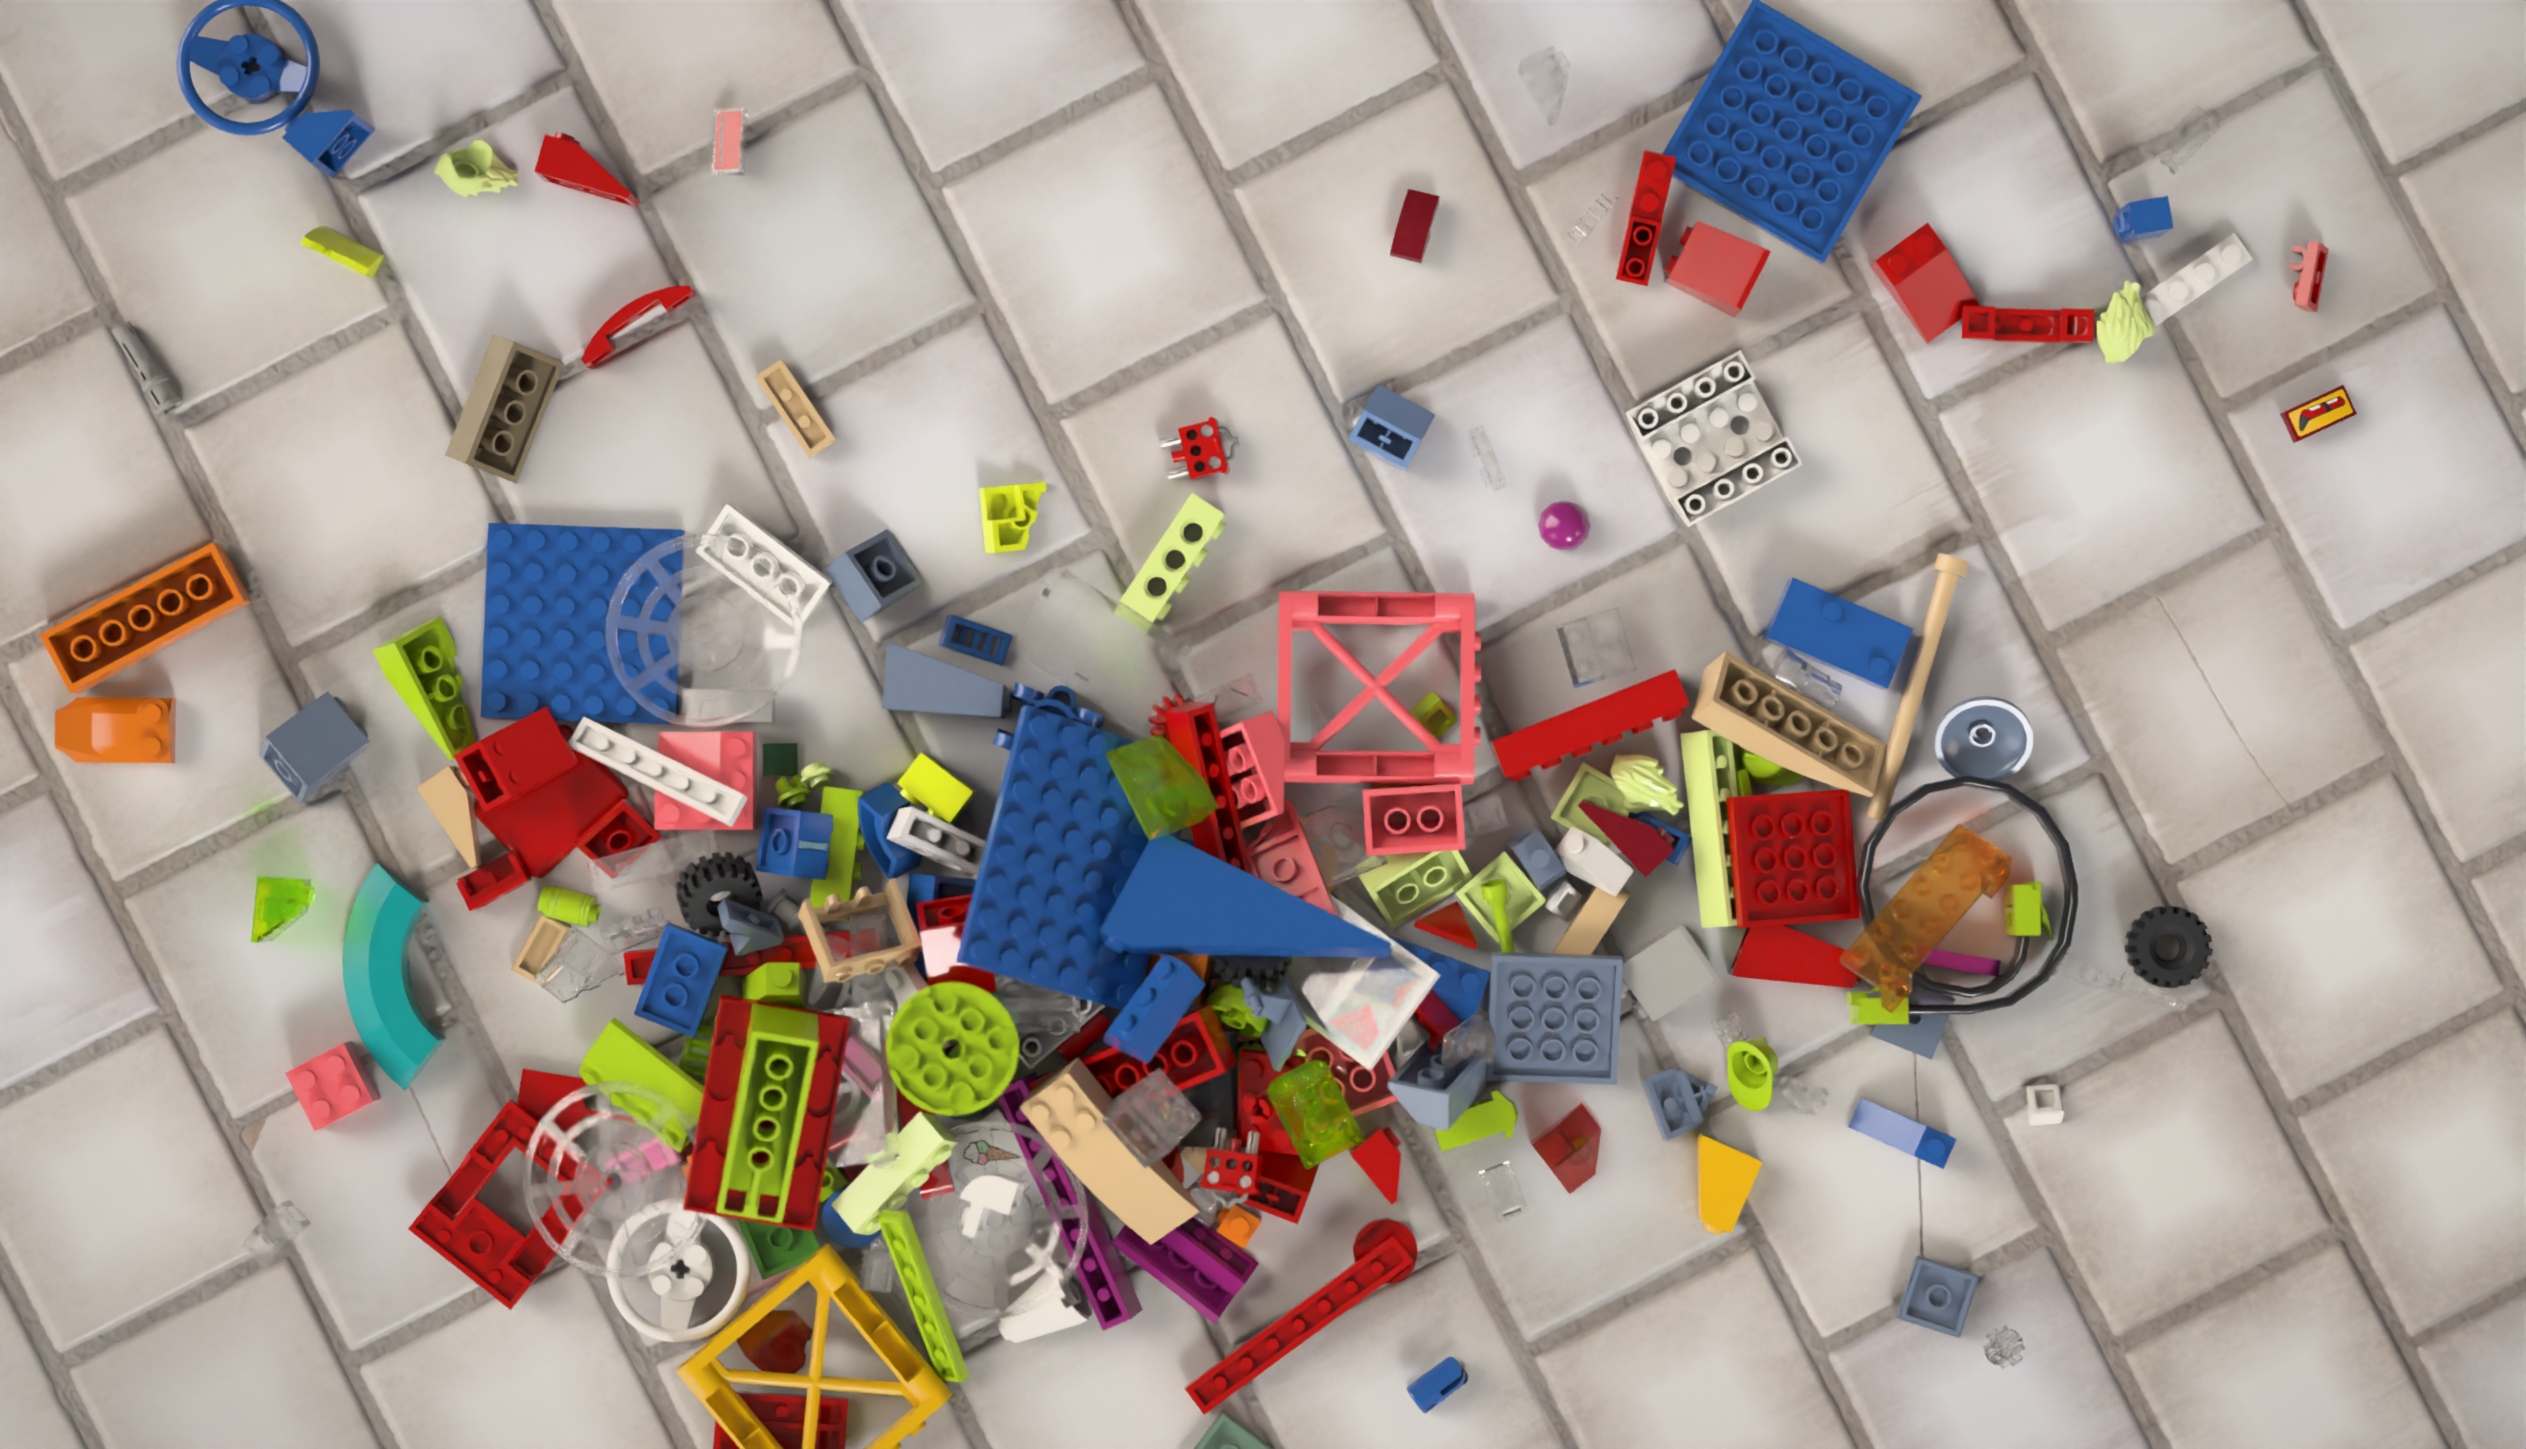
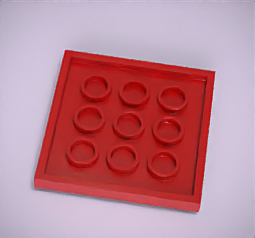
M1838 789L1726 798L1737 928L1860 919L1859 902L1856 892L1857 875L1850 792L1848 790Z

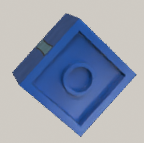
M763 806L756 871L825 880L829 865L827 860L830 836L833 831V815Z

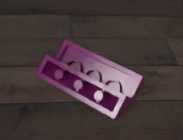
M1194 1215L1152 1245L1126 1224L1111 1243L1212 1323H1215L1220 1318L1233 1297L1245 1285L1259 1265L1256 1260L1218 1233L1216 1229L1198 1215Z

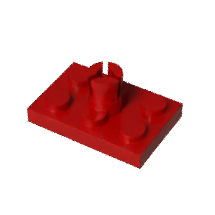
M1252 1049L1240 1051L1236 1139L1242 1140V1148L1247 1146L1248 1132L1256 1131L1260 1134L1258 1150L1298 1155L1302 1152L1306 1056L1291 1055L1286 1059L1281 1070L1275 1071L1266 1051Z

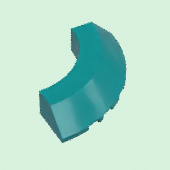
M377 862L365 879L348 919L343 947V981L352 1019L363 1043L384 1072L405 1091L446 1038L431 1025L420 1007H418L411 990L409 961H407L410 940H412L416 924L429 901Z

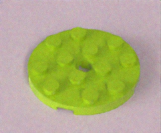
M940 983L915 993L897 1011L887 1034V1061L890 1074L896 1086L915 1105L940 1115L968 1114L991 1104L1010 1084L1019 1060V1036L1008 1010L991 993L967 983ZM950 1039L958 1040L962 1046L961 1055L957 1058H949L944 1053V1045Z

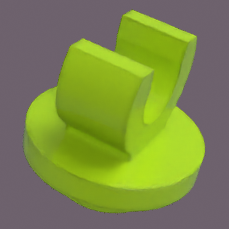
M795 775L789 780L790 785L786 777L780 778L775 783L776 790L782 795L778 798L780 806L795 809L806 803V798L810 796V791L808 788L803 787L800 782L802 778L799 775Z

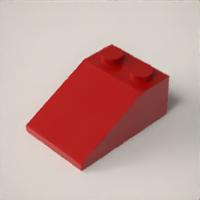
M556 132L555 136L545 134L534 170L545 182L632 207H639L640 202L579 146L580 142L574 140L575 137L561 132Z
M1928 222L1870 265L1926 343H1929L1962 319V306H1980L1949 251Z

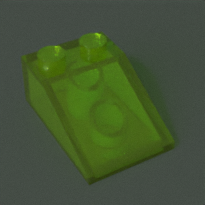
M1161 734L1108 751L1105 754L1149 841L1198 824L1218 808L1204 778Z

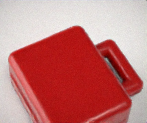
M559 725L567 742H569L574 733L573 729L567 725ZM574 749L572 751L579 764L503 808L484 813L478 800L474 804L475 816L509 852L514 849L517 851L528 873L534 878H543L576 848L573 843L620 800L628 798L626 786L606 765Z

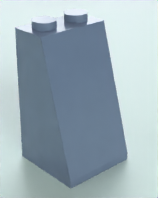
M887 643L883 709L1005 719V712H1011L1012 698L1010 696L1012 693L1007 692V686L902 646Z

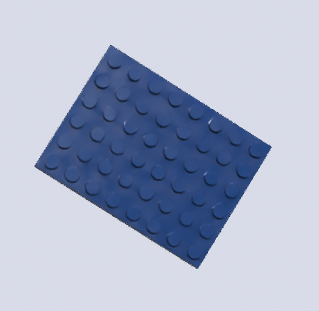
M1022 706L955 962L1122 1011L1144 981L1150 954H1131L1125 950L1122 953L1115 952L1104 944L1105 941L1102 939L1100 930L1155 829L1180 839L1187 810L1174 753L1037 708Z

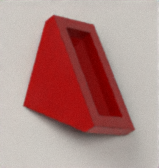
M1457 901L1415 920L1413 925L1415 928L1476 950L1478 943Z

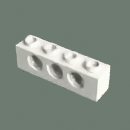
M914 807L898 809L886 838L974 880H977L986 846V841Z

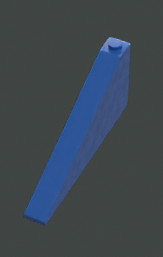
M1155 829L1100 930L1102 939L1105 941L1104 944L1118 953H1122L1125 950L1131 954L1165 953L1173 955L1389 958L1392 953L1391 942L1158 829Z

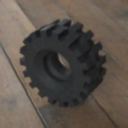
M719 852L712 853V858L707 860L705 855L698 858L700 863L695 865L691 862L687 865L689 872L682 871L679 875L681 882H676V897L686 923H689L692 930L695 931L698 928L699 933L702 935H707L708 931H711L712 936H720V931H725L726 935L732 934L722 927L717 908L722 900L710 901L709 899L719 892L728 891L731 893L726 897L727 899L760 911L762 907L760 901H763V895L757 876L749 861L745 862L744 857L740 855L734 859L733 854L730 852H725L724 857H720Z
M2158 906L2154 907L2153 910L2144 911L2140 914L2141 917L2138 920L2135 919L2132 922L2131 926L2133 928L2131 932L2127 931L2126 934L2128 945H2125V952L2129 954L2127 959L2129 966H2133L2135 969L2133 972L2138 977H2142L2145 982L2159 987L2178 988V986L2191 984V980L2202 976L2200 973L2202 969H2207L2209 965L2207 958L2208 955L2212 956L2213 949L2209 948V942H2212V938L2205 931L2207 926L2204 922L2198 920L2199 917L2196 914L2180 907ZM2164 934L2174 935L2180 943L2178 955L2170 960L2161 958L2155 948L2158 938Z
M1211 955V962L1216 974L1221 973V980L1226 984L1231 979L1232 987L1239 988L1243 979L1252 978L1255 985H1259L1260 990L1267 988L1268 981L1275 985L1279 982V974L1282 976L1287 974L1288 965L1291 966L1292 956Z

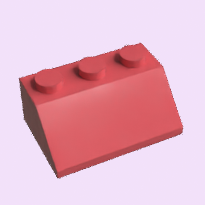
M1461 784L1362 790L1366 856L1465 850Z

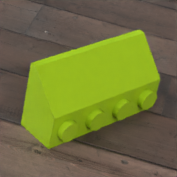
M613 1017L583 1058L578 1074L582 1076L589 1086L596 1087L604 1093L613 1105L623 1108L632 1115L640 1126L647 1127L655 1133L664 1145L672 1147L680 1153L695 1137L704 1087Z

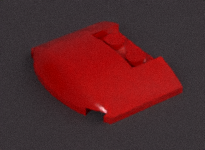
M736 1391L783 1449H802L807 1395ZM820 1395L815 1449H845L848 1398ZM715 1419L713 1449H740Z

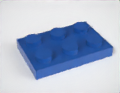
M667 923L634 1015L695 1038L730 946L673 923Z

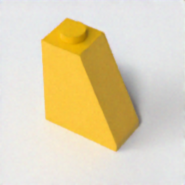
M1699 1133L1697 1138L1698 1218L1705 1222L1703 1228L1721 1236L1722 1231L1731 1234L1763 1162Z

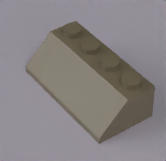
M492 335L445 456L517 484L564 363L514 341Z

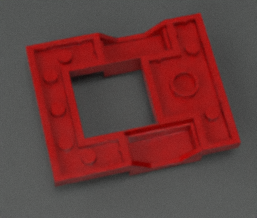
M511 1099L473 1145L451 1178L430 1200L408 1230L511 1310L571 1237L576 1227L613 1182V1179ZM515 1147L566 1186L528 1236L478 1198L479 1194L498 1172V1168Z

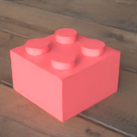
M352 1041L342 1043L285 1073L314 1131L323 1129L381 1099Z

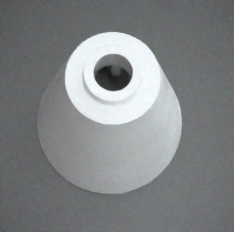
M1058 1262L1038 1278L1000 1315L1001 1323L998 1324L1002 1336L1008 1341L1011 1339L1014 1343H1019L1082 1324L1089 1320V1317L1092 1315L1090 1301L1083 1286L1077 1288L1071 1279L1076 1277L1072 1270L1065 1264Z

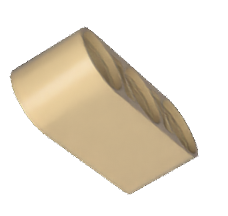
M1594 886L1558 941L1552 954L1592 955L1627 901L1630 892L1621 888L1618 894L1613 896Z

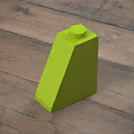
M765 963L742 978L741 998L807 1009L808 979L800 963Z

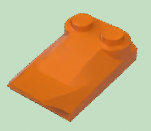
M76 697L71 703L55 712V749L65 753L78 763H175L176 698Z

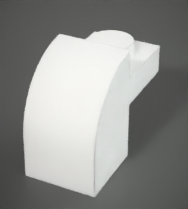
M1005 1174L986 1175L971 1181L964 1188L960 1196L961 1199L972 1202L971 1206H966L961 1218V1224L964 1225L962 1234L972 1238L982 1236L990 1209L1006 1215L1017 1213L1026 1181Z

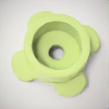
M818 761L808 765L801 771L803 778L800 782L808 789L817 790L826 786L830 782L829 779L834 776V773L830 771V767L826 766L823 761Z

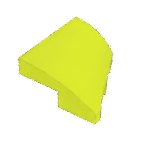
M327 226L314 228L303 237L300 243L371 278L374 277L384 257L383 254Z
M1046 482L979 488L985 553L1025 550L1030 537L1029 528L1035 522L1038 514L1036 508L1040 496L1047 488Z

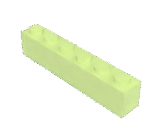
M1713 730L1681 733L1701 927L1737 925L1726 799L1727 797L1738 796L1732 741Z

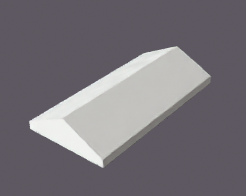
M730 502L725 505L695 551L797 631L822 601L832 583L824 574Z

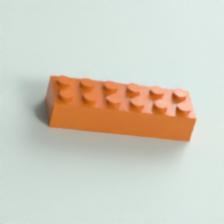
M211 543L41 633L39 636L69 693L80 694L252 603V600L223 545Z

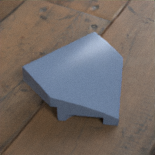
M1669 1068L1641 1079L1663 1140L1672 1139L1696 1129L1697 1125H1702L1704 1113L1718 1087L1698 1079L1682 1069L1677 1070L1675 1068Z

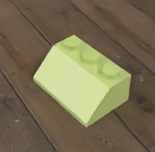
M1458 850L1372 855L1353 867L1391 930L1462 887L1473 878Z

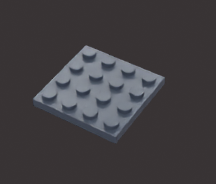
M1491 952L1486 1080L1617 1085L1623 969L1622 956Z

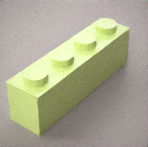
M919 1112L839 1195L831 1206L854 1233L863 1235L876 1233L881 1229L877 1215L883 1209L896 1211L902 1207L907 1200L906 1196L914 1188L921 1186L929 1178L928 1173L936 1165L943 1163L950 1157L951 1149L957 1144V1141L934 1115Z

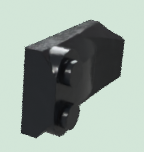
M1223 1031L1237 1060V1032ZM1237 1064L1225 1073L1175 1093L1176 1129L1182 1147H1214L1217 1127L1227 1128V1134L1237 1130Z

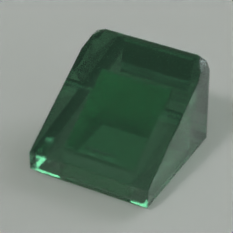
M798 743L763 744V776L798 775Z

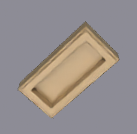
M541 912L511 970L541 985L572 927L557 919L543 916V912Z

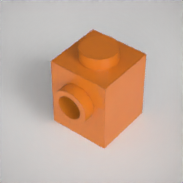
M1235 1203L1232 1209L1224 1207L1221 1209L1215 1219L1219 1223L1216 1231L1244 1249L1262 1222V1218L1243 1205Z

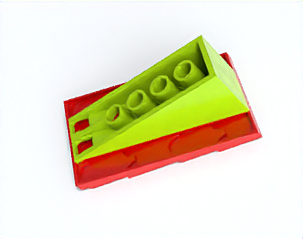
M720 994L683 1210L814 1231L850 1027V1016Z

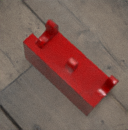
M514 849L457 879L458 882L456 884L469 911H476L533 881Z
M1420 979L1396 989V997L1393 1003L1396 1010H1398ZM1430 989L1412 1015L1431 1035L1428 1046L1434 1052L1440 1040H1442L1441 1045L1445 1049L1452 1047L1460 1021L1436 993Z

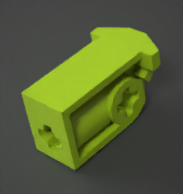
M1498 1090L1491 1091L1493 1099H1486L1471 1104L1449 1130H1434L1441 1152L1503 1131L1506 1139L1513 1137L1519 1117L1515 1102Z

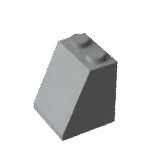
M1676 923L1623 960L1621 990L1623 993L1629 990L1636 999L1632 1006L1642 1020L1648 1017L1650 1021L1654 1022L1721 978L1685 926Z

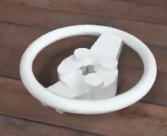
M684 1198L657 1201L634 1213L617 1232L610 1247L607 1260L608 1286L612 1299L620 1313L637 1330L652 1338L667 1342L695 1341L720 1330L738 1312L745 1299L750 1282L749 1254L744 1239L736 1226L728 1217L683 1210ZM669 1212L665 1241L656 1246L648 1263V1275L652 1289L656 1294L661 1295V1326H658L639 1315L626 1298L620 1279V1261L624 1247L633 1232L652 1217ZM698 1215L716 1224L732 1244L737 1260V1280L733 1294L723 1310L708 1322L689 1328L697 1297L713 1282L716 1271L715 1256L701 1239ZM680 1259L684 1260V1266L690 1268V1271L685 1272L684 1276H680L678 1271L674 1269V1265H677Z

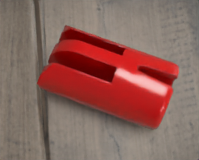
M1100 1010L1055 1048L1067 1062L1070 1063L1076 1060L1108 1031L1110 1023L1103 1011Z

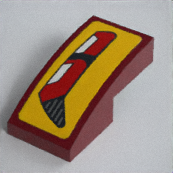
M2341 385L2280 415L2293 443L2357 413L2344 385Z

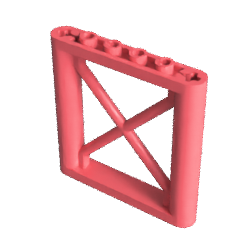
M1279 591L1277 721L1280 723L1281 733L1285 740L1284 782L1473 785L1474 746H1480L1481 728L1474 727V714H1480L1481 695H1475V682L1480 683L1481 663H1475V651H1480L1481 631H1475L1474 593ZM1322 624L1431 626L1375 678ZM1292 631H1310L1366 686L1355 699L1309 742H1290ZM1442 633H1460V744H1442L1385 688ZM1377 697L1430 751L1320 749L1373 698Z

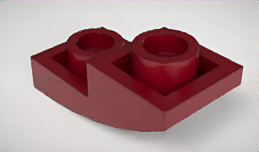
M1408 189L1394 234L1390 256L1422 263L1430 239V229L1440 203V196Z

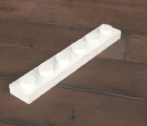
M584 716L568 742L572 749L731 827L748 799L744 794Z

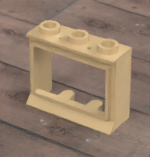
M895 878L889 879L885 892L872 895L870 888L865 886L857 890L853 900L841 902L839 894H832L826 898L823 907L815 909L810 898L804 899L797 917L804 925L824 976V983L831 981L844 982L855 975L863 973L873 975L891 966H908L917 960L922 947L921 940ZM887 908L901 946L834 961L820 924Z

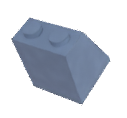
M328 691L268 734L259 753L262 760L299 804L306 801L363 753L369 743L366 729L359 722L356 721L354 723L347 715L348 710L345 704L338 697L333 698Z

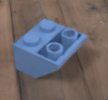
M1378 384L1353 428L1348 442L1405 472L1435 414Z

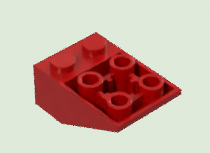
M548 706L479 740L454 755L484 813L503 808L579 764Z

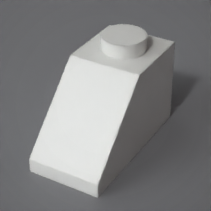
M1573 826L1554 850L1566 872L1613 896L1618 894L1634 872L1627 863L1602 842Z

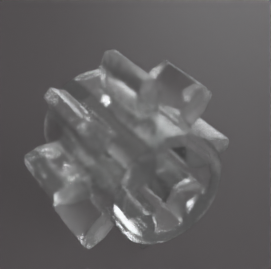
M2004 1325L1999 1330L1995 1328L1985 1335L1989 1341L1983 1346L1985 1355L1994 1365H2000L2004 1369L2008 1365H2016L2023 1359L2020 1352L2025 1349L2024 1341L2017 1331L2008 1329Z

